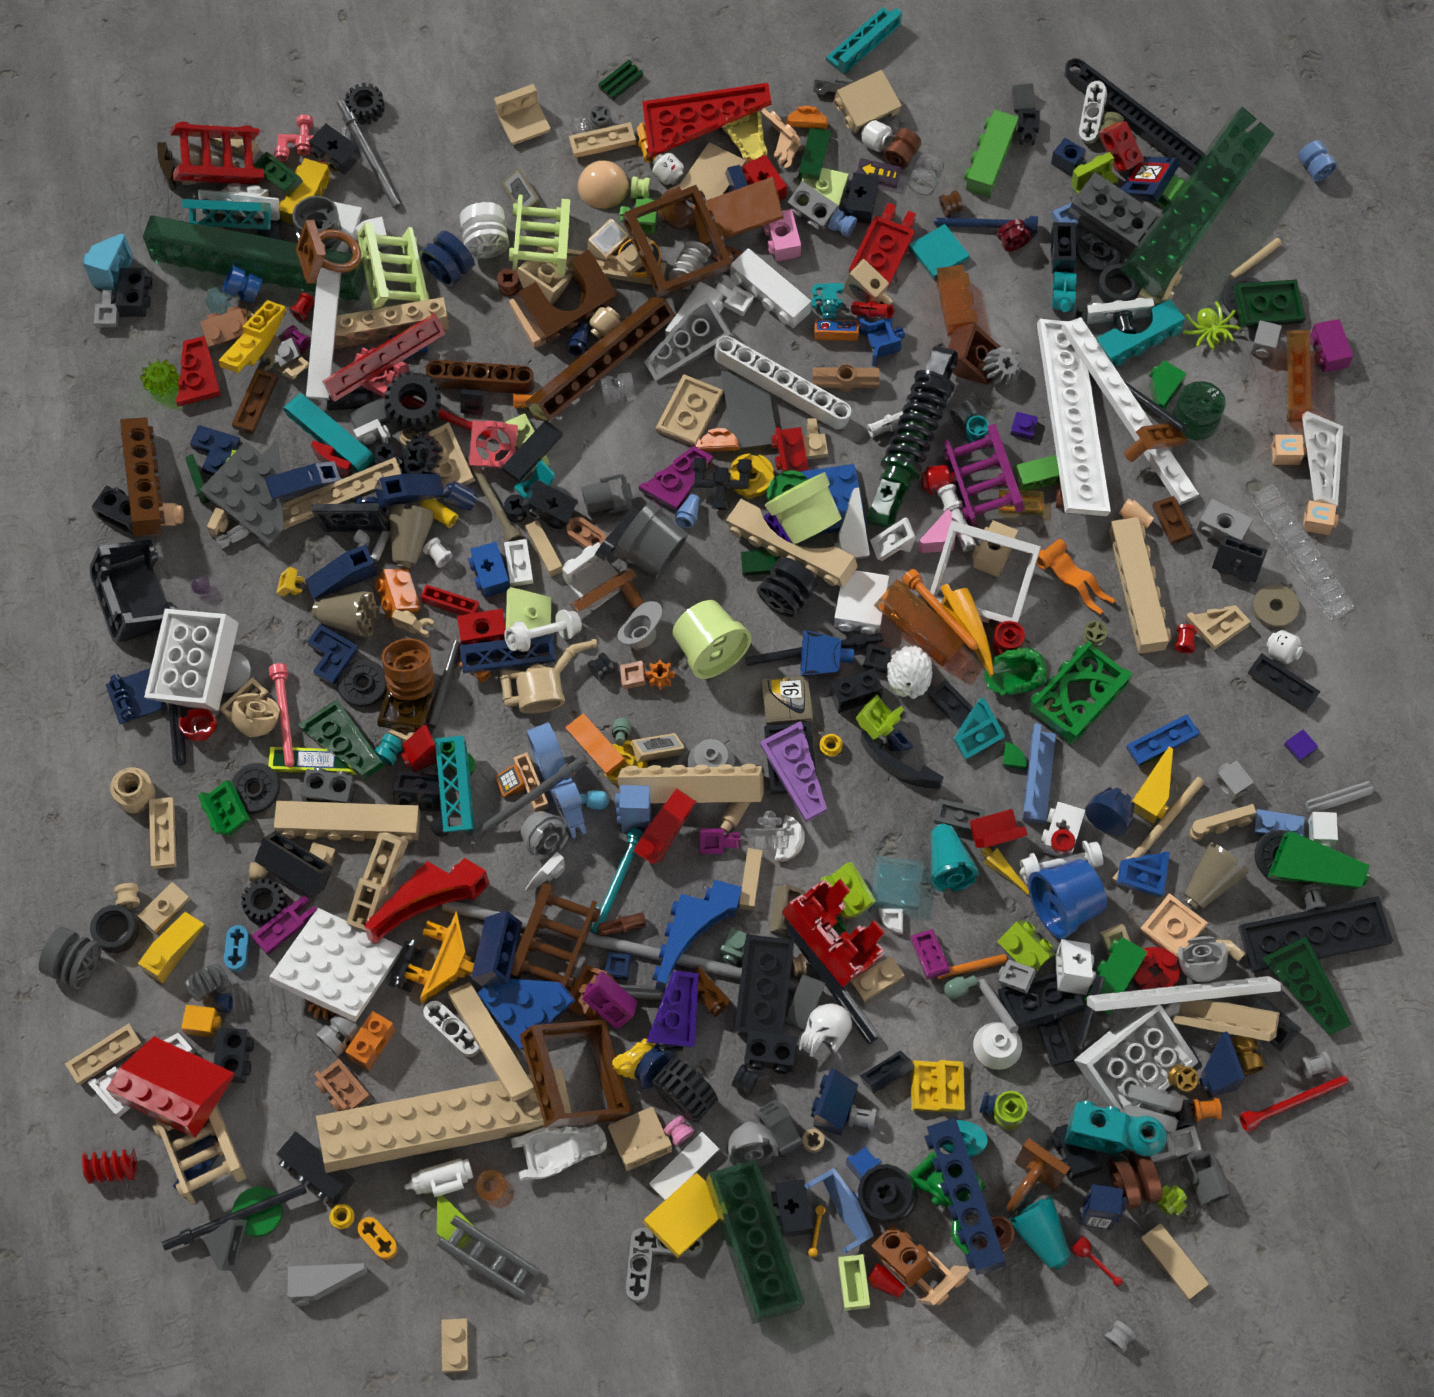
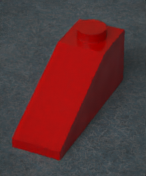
M678 788L675 789L645 830L634 852L652 864L662 861L697 801Z

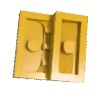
M940 1060L938 1062L912 1061L915 1068L911 1070V1111L957 1112L965 1110L964 1062Z

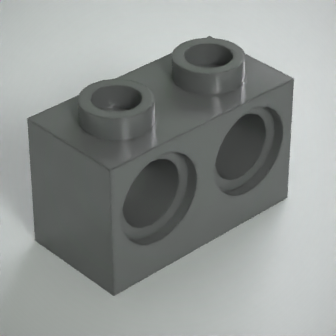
M322 768L307 769L301 797L303 802L352 803L356 783L353 776L344 771L331 773ZM315 783H323L318 789L312 788ZM339 786L346 787L342 792H335Z

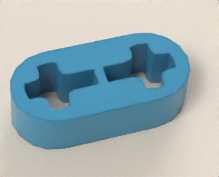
M240 925L231 927L226 935L224 963L231 972L244 970L248 962L250 935L246 928ZM240 932L244 938H240L239 945L236 946V941L232 937L237 936V933ZM235 952H238V957L241 961H237V964L233 965L230 960H233Z

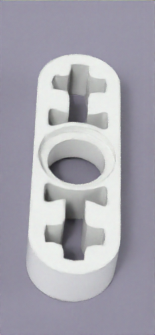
M1100 81L1090 83L1086 91L1079 128L1080 138L1086 144H1092L1099 138L1098 132L1101 127L1107 97L1106 87ZM1100 88L1102 93H1098L1097 102H1094L1095 97L1092 91ZM1095 107L1099 110V113L1096 117L1091 118L1087 115V111ZM1089 123H1092L1091 128L1094 134H1090V137H1086V134L1084 132H1088Z
M431 1001L426 1004L423 1011L426 1021L462 1055L474 1057L480 1052V1048L467 1026L439 1001ZM431 1009L435 1011L440 1009V1016L444 1019L442 1024L436 1016L431 1018ZM456 1023L459 1026V1031L455 1035L447 1034L445 1029L448 1024ZM462 1035L468 1042L474 1040V1049L467 1048L465 1050V1043L460 1039Z

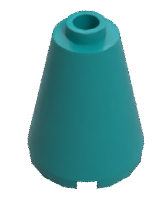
M939 824L931 831V883L934 889L940 892H945L944 888H952V892L960 891L975 883L976 875L979 876L978 868L955 829L947 824Z
M1048 1196L1046 1200L1042 1198L1019 1211L1021 1215L1017 1217L1013 1215L1008 1219L1017 1234L1048 1268L1054 1266L1055 1270L1069 1263L1067 1258L1071 1255L1054 1200L1051 1196Z

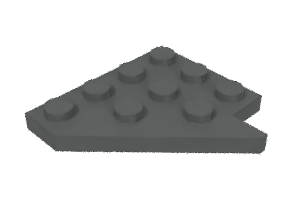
M245 441L200 491L269 548L285 532L282 498H271L265 481L266 477L281 473L279 444L275 441L264 454H261Z

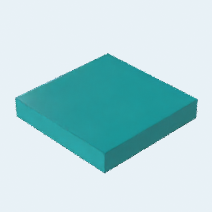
M945 224L909 244L910 251L933 280L967 261L970 257L969 253Z

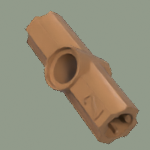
M842 364L838 368L813 367L812 383L820 388H838L843 392L851 391L853 388H879V368H854L850 364Z

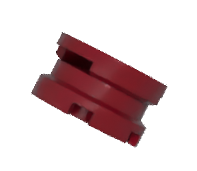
M1021 219L1009 221L997 231V237L999 240H1002V247L1007 252L1016 251L1024 247L1031 239V234L1028 229H1025V223Z

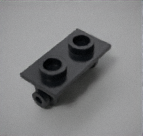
M413 939L410 942L405 941L389 986L411 993L415 982L405 979V972L412 973L408 969L409 964L421 968L428 948L420 946V942Z

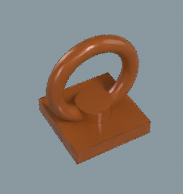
M314 220L305 221L296 246V252L307 283H316L321 267L332 272L344 273L355 269L359 265L362 252L353 237L345 232L334 229L318 232ZM334 238L345 242L353 252L352 259L344 264L328 261L325 259L326 250L322 240Z
M1028 1138L1014 1162L1026 1171L1027 1176L1009 1201L1007 1211L1010 1214L1015 1213L1037 1182L1046 1184L1056 1192L1070 1167Z

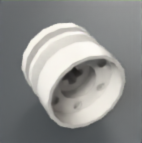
M481 202L467 206L461 211L459 217L463 242L472 257L492 258L508 249L509 239L504 209L500 205L492 202Z

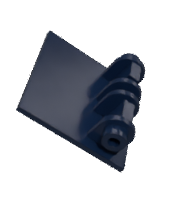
M150 668L124 678L118 674L112 675L110 677L111 680L106 684L119 725L164 709L161 701L144 697Z

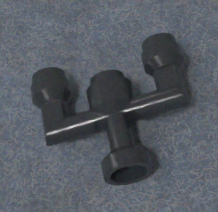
M693 458L694 488L717 487V498L712 502V509L729 510L730 503L725 501L726 487L730 489H749L750 473L753 471L752 460L739 459L737 464L739 480H731L729 468L723 467L715 469L713 479H705V472L708 469L707 459Z

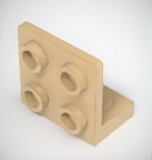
M534 84L494 98L496 114L511 145L551 131L538 103L537 90Z
M653 1107L608 1125L609 1132L626 1171L672 1152L671 1142L668 1136L665 1135Z

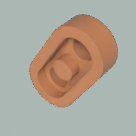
M574 517L566 525L568 537L584 549L590 545L593 546L592 543L594 541L602 544L606 539L603 531L582 517ZM576 529L582 530L580 533L574 532Z

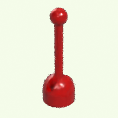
M1084 1235L1070 1248V1251L1080 1258L1089 1257L1113 1280L1115 1286L1119 1287L1123 1284L1121 1277H1116L1091 1253L1092 1244Z

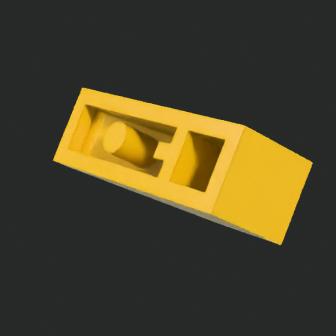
M1171 747L1167 748L1132 800L1135 803L1134 813L1152 824L1155 823L1157 818L1162 820L1169 809L1166 804L1170 791L1173 748Z
M184 912L151 944L138 962V965L144 973L163 984L202 931L205 924Z

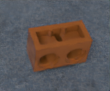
M892 1225L871 1246L876 1257L911 1287L932 1267L928 1259L930 1254L922 1245L916 1246L912 1242V1237L904 1229L899 1231ZM899 1245L897 1248L891 1249L892 1246ZM911 1260H916L913 1264H908Z

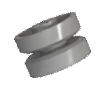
M1130 1084L1127 1096L1130 1100L1140 1102L1141 1107L1128 1104L1124 1106L1123 1113L1135 1117L1151 1116L1158 1119L1164 1125L1166 1131L1175 1133L1178 1120L1174 1116L1164 1114V1110L1181 1111L1184 1099L1168 1094L1169 1092L1149 1086L1144 1088Z

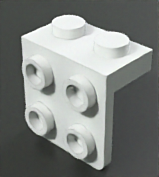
M599 542L593 546L586 547L580 556L568 560L562 568L564 581L579 598L618 574L607 560L603 561L595 555L601 545ZM619 587L589 605L588 608L590 610L597 609L619 593L621 589Z

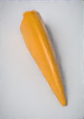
M949 584L941 586L940 589L944 594L941 604L978 643V649L974 651L990 677L993 676L988 640L980 615L968 588L952 591Z

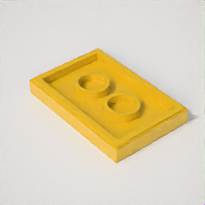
M696 1172L643 1220V1224L679 1258L730 1211L731 1206Z

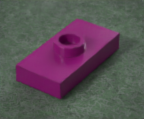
M933 929L910 936V941L927 980L950 973V968Z

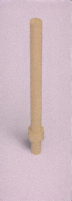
M1197 777L1134 853L1125 859L1144 856L1205 783L1203 779ZM1118 872L1111 879L1116 885H1119L1117 884Z

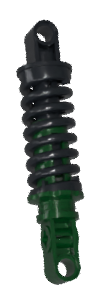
M934 346L926 369L916 371L914 375L915 383L910 388L911 393L907 396V404L904 405L902 409L903 414L898 419L899 425L895 427L894 436L890 439V446L885 452V457L881 459L880 466L885 471L881 474L880 486L867 514L868 524L884 528L893 526L904 495L911 487V480H918L920 478L922 465L918 463L925 462L926 455L923 452L930 450L931 447L928 442L933 441L935 437L931 431L938 429L939 425L936 421L941 420L943 417L940 410H944L947 407V401L955 389V385L950 378L958 362L957 350Z

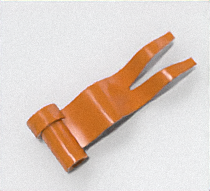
M1057 539L1045 550H1040L1036 565L1042 570L1050 567L1061 582L1076 588L1088 608L1099 615L1103 613L1102 609L1091 600L1084 581L1098 598L1111 604L1116 602L1114 598L1106 595L1100 589L1096 578L1090 572L1079 569L1073 563L1070 556L1065 552L1067 545L1062 539Z

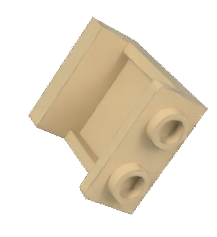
M882 69L837 90L834 99L835 107L844 115L846 127L851 129L854 134L858 133L861 127L871 121L878 120L889 114L891 117L899 114L902 106Z

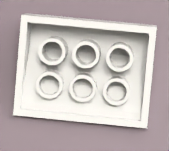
M165 609L144 697L195 709L203 708L219 711L239 623L226 614Z
M1160 1004L1139 1006L1074 1060L1086 1079L1111 1107L1120 1109V1112H1123L1124 1106L1128 1104L1141 1107L1140 1102L1130 1100L1127 1096L1130 1084L1144 1088L1149 1086L1166 1090L1170 1086L1167 1076L1171 1067L1177 1064L1193 1067L1199 1062Z

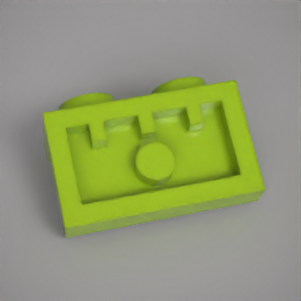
M847 862L831 876H823L821 878V881L826 880L831 887L841 878L851 890L843 900L845 902V909L840 914L843 918H856L876 902L853 862Z

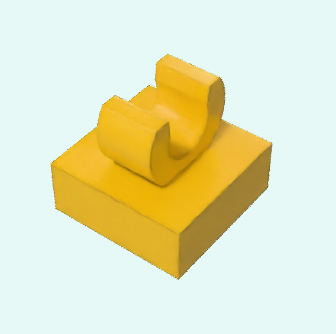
M288 567L281 573L276 594L284 597L289 593L299 595L302 589L297 588L295 583L302 584L305 579L301 576H296L297 569Z

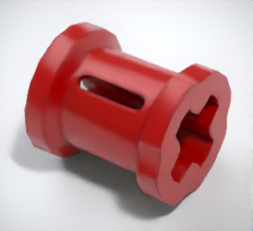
M301 292L294 307H290V314L296 319L305 322L307 314L315 306V299L311 295Z
M1190 624L1178 625V642L1175 644L1174 649L1184 654L1195 652L1194 638L1198 629Z

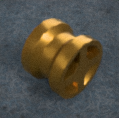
M1180 1064L1171 1067L1167 1076L1169 1084L1182 1091L1193 1090L1197 1086L1199 1079L1195 1069Z

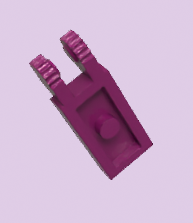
M306 896L299 898L291 906L288 905L251 936L267 956L300 930L317 911V908L314 906L300 917L296 914V912H299L308 904L309 899Z

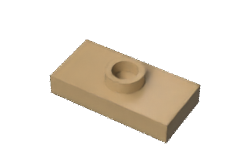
M171 882L138 917L151 930L157 933L190 898Z

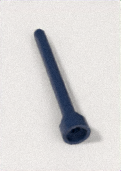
M1038 216L1025 218L1023 220L1025 229H1028L1030 233L1037 234ZM935 218L934 225L1000 228L1012 220Z

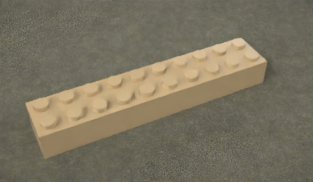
M562 1068L555 1069L553 1071L565 1114L571 1113ZM531 1074L527 1075L531 1083L533 1084ZM499 1080L316 1116L326 1173L525 1134L545 1127L536 1092L512 1102Z

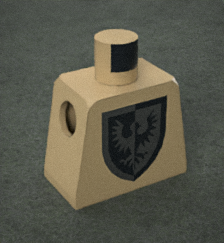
M865 259L850 272L843 292L857 302L868 303L869 301H876L878 304L890 305L894 302L885 293L889 285L888 281Z

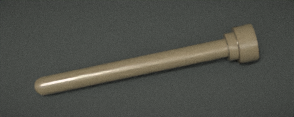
M469 456L466 458V461H467L468 464H469ZM469 465L504 528L503 538L505 541L523 540V534L519 528H516L509 521L480 467Z

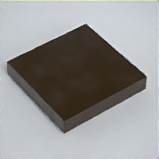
M387 690L377 720V726L416 732L427 723L434 701V694L428 693L417 700L406 701L393 697Z

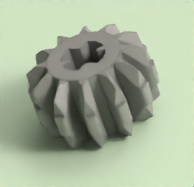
M1004 347L990 351L983 360L986 365L983 370L988 373L986 378H992V383H999L1000 386L1015 381L1017 375L1021 372L1018 368L1021 363L1016 361L1018 354L1012 355L1011 349L1005 350Z

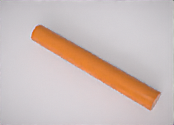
M1001 954L949 967L950 973L936 978L939 980L1007 963L1006 954Z

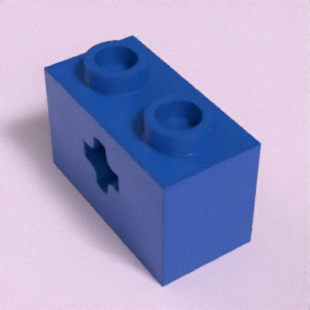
M497 542L471 548L472 557L468 558L471 571L476 570L478 576L474 578L477 590H482L484 598L507 592L510 584Z

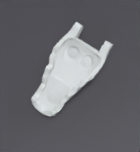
M599 1125L581 1129L577 1127H542L523 1136L511 1139L513 1148L523 1147L528 1166L527 1170L519 1172L520 1180H537L553 1176L589 1156L604 1152L607 1147L604 1131Z

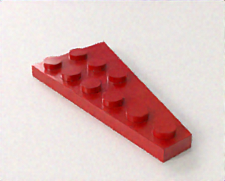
M769 82L642 101L649 159L772 105Z

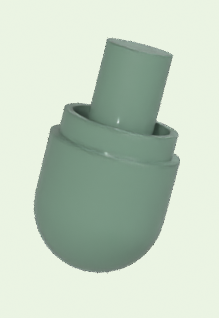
M620 717L613 723L612 735L615 743L622 746L630 736L631 723L628 719Z
M974 975L966 979L963 976L956 977L945 984L944 992L948 998L957 999L970 992L968 988L977 985L978 982Z

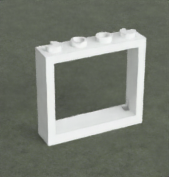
M951 521L930 592L940 603L942 602L943 597H939L938 593L956 533L1029 553L1031 557L1013 617L1010 618L977 608L983 622L989 623L990 619L999 621L998 625L1004 621L1018 623L1041 546Z

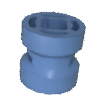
M837 209L830 219L828 229L834 232L839 231L842 236L849 238L856 227L857 218L846 216L844 212Z

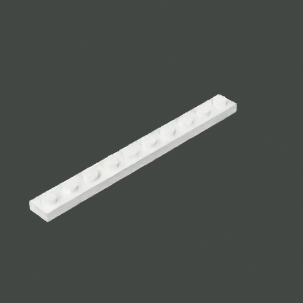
M1080 317L1064 323L1061 330L1134 440L1137 441L1140 437L1136 431L1142 426L1153 424L1083 319ZM1168 447L1147 449L1144 452V455L1171 496H1175L1179 506L1198 497L1199 493Z

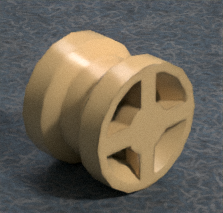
M124 883L115 886L114 893L117 895L115 904L127 909L138 907L140 905V899L137 897L139 886L134 883Z

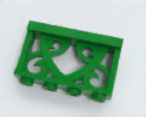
M1090 641L1084 646L1079 645L1072 654L1074 657L1070 661L1065 660L1058 669L1059 673L1055 677L1051 675L1044 684L1045 688L1041 692L1036 691L1029 700L1031 703L1029 712L1034 713L1065 737V741L1072 746L1129 685L1133 675L1128 669H1123L1099 651ZM1091 658L1098 665L1097 672H1092L1093 667L1091 663H1089V667H1083L1081 662L1084 659ZM1104 668L1105 670H1107L1110 674L1116 677V679L1111 676L1102 674V669ZM1090 681L1089 691L1095 702L1092 704L1088 701L1079 700L1070 704L1067 693L1068 684ZM1099 683L1098 687H1102L1104 692H1096L1095 684ZM1059 686L1058 693L1053 692ZM1047 699H1053L1055 703L1050 705V707L1058 708L1061 706V710L1050 712L1044 707V702ZM1075 707H1083L1085 712L1080 714L1078 713L1077 709H1075L1074 711L1072 709ZM1064 715L1071 728L1058 717Z

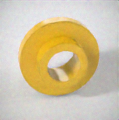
M827 734L820 740L819 747L824 755L834 757L841 753L843 742L839 736ZM832 743L835 745V748L829 749L827 745Z
M346 1204L336 1205L329 1214L331 1224L341 1230L350 1227L355 1219L353 1209ZM341 1213H345L347 1215V1218L344 1221L338 1220V1216Z

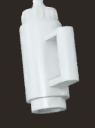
M459 1158L421 1169L411 1175L412 1180L405 1184L404 1188L406 1190H415L418 1195L433 1192L434 1197L464 1189L463 1183L473 1178L468 1158L464 1160Z

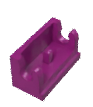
M603 971L598 974L594 984L591 982L588 984L585 994L582 996L584 1002L617 1030L634 1016L638 1003L636 999Z

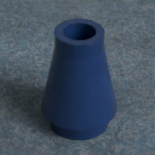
M580 323L567 341V349L572 355L581 356L588 350L591 327L586 323Z

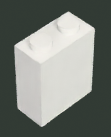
M855 570L844 588L840 587L834 627L846 632L851 630L860 631L865 635L880 633L889 576Z

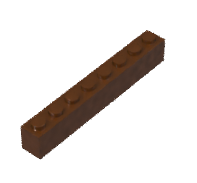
M651 297L530 397L525 403L535 419L546 422L551 421L671 321L676 315L666 298Z

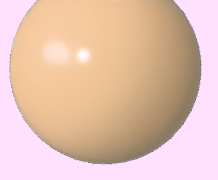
M610 161L591 163L582 171L578 180V193L581 199L586 204L600 209L618 205L625 199L629 190V182L625 172L617 164Z

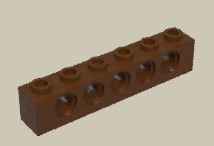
M147 417L120 419L133 536L161 534V524H165L164 511H159V507H163L162 494H157V490H161L160 478L155 476V473H158L157 459L153 460L152 456H156L155 443L150 442L151 439H154L153 426H148Z

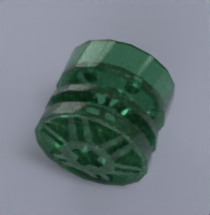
M1205 381L1192 382L1183 388L1178 398L1174 417L1187 426L1183 432L1186 438L1205 440L1214 435L1218 430L1226 405L1224 394L1217 386Z

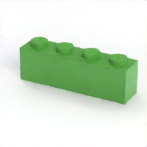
M994 110L992 116L987 117L984 125L986 132L985 134H980L977 144L979 149L973 152L970 162L972 167L967 168L965 172L966 190L988 197L991 196L1017 130L1019 117L998 110Z

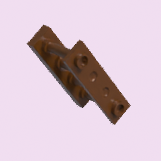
M543 882L515 954L511 976L521 979L522 974L526 975L528 973L547 981L561 982L568 991H571L575 983L573 974L593 922L597 923L599 920L601 909L598 908L600 905L598 902L592 901L590 908L558 897L554 893L555 888ZM554 905L586 917L582 930L580 931L548 919V916L545 915L548 906L552 907ZM547 928L577 939L578 941L573 953L540 942L539 938H536L539 929ZM536 950L569 962L565 975L562 976L530 964L528 958L531 951L535 952Z

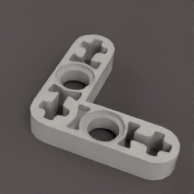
M638 1228L631 1236L626 1295L629 1300L635 1303H640L648 1297L653 1254L674 1255L669 1249L661 1246L658 1238L656 1239L657 1248H652L653 1242H645L644 1246H640L639 1241H635L636 1238H640L641 1234H645L646 1239L654 1240L653 1233L648 1228ZM702 1237L696 1241L700 1245L696 1246L694 1251L688 1249L681 1256L696 1257L700 1255L704 1248ZM641 1258L647 1262V1267L644 1271L638 1272L634 1270L633 1262L636 1259ZM631 1275L639 1278L646 1276V1280H640V1287L644 1289V1292H640L639 1296H634V1292L630 1291L631 1288L636 1286V1278L631 1279Z

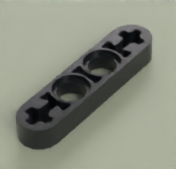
M634 507L599 546L595 553L597 557L605 561L614 552L624 532L641 510Z

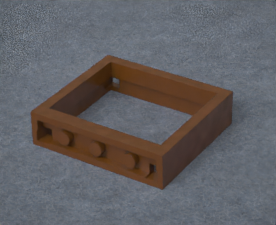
M697 185L624 213L622 220L658 298L725 272L732 265V253L729 249L725 248L723 234L720 229L717 230L714 224V214L711 210L707 209L705 195L702 190L699 191ZM692 198L720 261L666 282L637 218Z
M605 1020L532 1025L520 1034L545 1128L618 1121L631 1112L623 1085V1078L613 1069L612 1061L616 1054L612 1047L610 1033H608ZM588 1036L609 1109L565 1114L545 1040Z

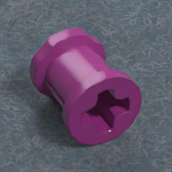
M294 325L289 326L283 333L282 341L292 337L296 341L300 354L305 352L311 344V337L300 333Z

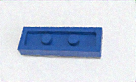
M1186 714L1127 744L1126 749L1139 767L1163 755L1168 747L1175 749L1197 738L1200 733L1189 715Z

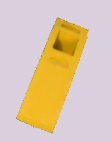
M267 300L242 326L244 334L219 359L220 367L239 373L246 365L253 366L275 336L286 312V306Z

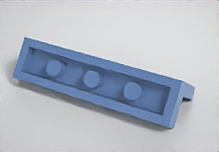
M1035 723L1031 736L1022 821L1046 824L1056 733L1041 732V724Z

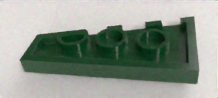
M337 699L298 724L303 732L362 778L366 779L384 767L380 758Z
M1303 937L1262 958L1329 1036L1352 1025L1307 937Z

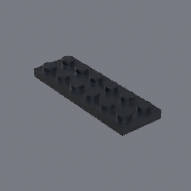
M1379 896L1241 924L1238 927L1251 973L1270 969L1262 960L1263 957L1303 937H1307L1318 959L1385 946L1393 942Z

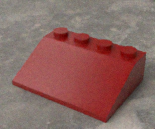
M153 1036L118 1069L106 1090L116 1101L197 1138L235 1074Z

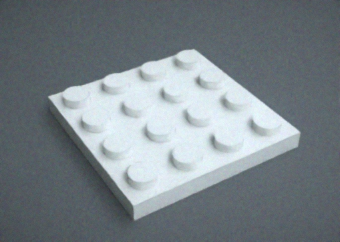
M317 908V911L269 976V982L356 1022L399 958L403 946L385 938L374 944L368 940L365 930L347 924L346 920Z

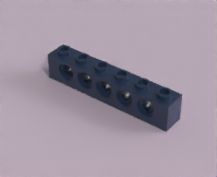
M956 1117L927 1126L928 1135H925L924 1138L928 1150H934L936 1158L932 1159L936 1173H942L944 1182L940 1184L945 1197L950 1196L952 1206L948 1208L952 1220H958L961 1228L957 1230L961 1245L966 1244L969 1254H966L965 1258L969 1269L974 1268L976 1275H980L1006 1266L1003 1252ZM946 1144L954 1147L953 1152L950 1154H944L940 1149ZM952 1168H959L962 1171L961 1176L958 1178H953L948 1173ZM963 1191L971 1195L970 1199L965 1202L959 1201L956 1197ZM970 1215H974L979 1219V1222L974 1226H969L965 1223V1219ZM978 1239H982L987 1242V1246L983 1250H977L973 1247V1243Z

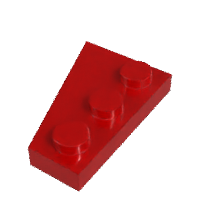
M205 336L183 341L181 374L178 381L179 391L176 398L178 407L221 396Z

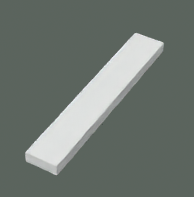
M325 268L320 269L317 277L306 397L309 399L329 400L330 395L322 381L332 375L341 273L332 272Z

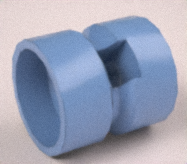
M1321 140L1307 144L1297 156L1303 166L1308 168V173L1316 182L1329 177L1338 166L1334 158L1327 154L1328 150Z

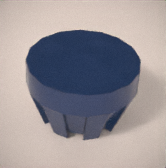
M1108 787L1091 798L1085 807V814L1088 820L1100 831L1111 836H1121L1125 834L1132 824L1135 803L1131 802L1132 798L1128 793L1126 795L1121 793L1122 789L1114 788L1112 790L1111 787Z

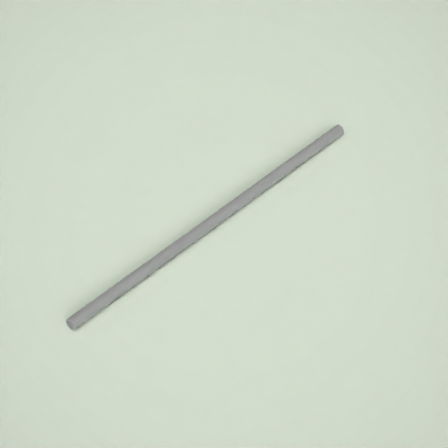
M456 901L442 905V911L454 914L457 911L459 915L484 921L486 917L500 913L499 911ZM514 915L523 922L521 929L525 930L529 918ZM547 928L539 929L538 932L575 942L578 941ZM590 932L585 943L653 960H663L658 958L660 948L608 936H600ZM683 954L676 963V965L692 969L700 966L705 972L741 980L742 967ZM790 979L789 991L796 992L800 981Z

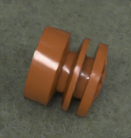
M400 639L392 642L384 649L382 663L388 692L393 697L406 701L417 700L432 691L435 685L430 648L426 643L418 639Z

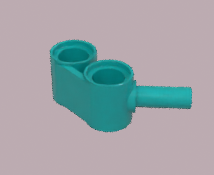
M1054 272L1052 310L1074 311L1076 273Z

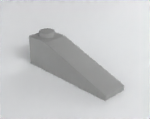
M707 297L688 309L684 317L672 328L668 336L657 346L644 363L655 381H658L714 350L720 337L729 336L734 338L710 298Z

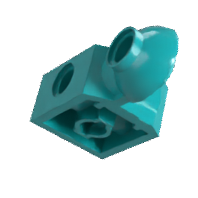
M1081 1101V1103L1076 1102L1070 1114L1065 1143L1113 1155L1120 1154L1124 1149H1129L1141 1156H1153L1164 1149L1167 1142V1132L1164 1125L1158 1119L1151 1116L1135 1117L1120 1112V1109L1107 1106L1101 1108L1097 1107L1093 1102ZM1149 1130L1153 1135V1139L1144 1138L1141 1131Z

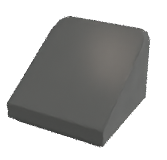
M1033 83L1013 85L1011 90L1013 110H1035Z

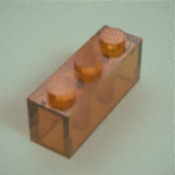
M963 265L937 268L936 284L947 336L953 335L955 327L973 323L977 324V312L972 310L971 305L974 304L973 293L968 291L967 286L970 285L969 274L964 272Z

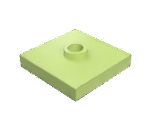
M823 168L819 181L802 178L803 182L836 203L838 207L840 206L848 180L847 173ZM806 197L800 198L797 204L806 206L809 203V199Z
M510 587L507 590L506 628L511 627L517 621L523 622L528 630L551 624V597Z

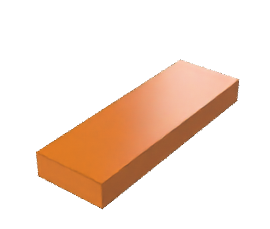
M584 713L565 727L568 733L607 776L626 763L622 755Z

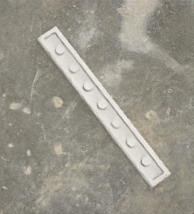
M1267 976L1092 995L1087 997V1005L1095 1011L1276 992L1281 991V983Z

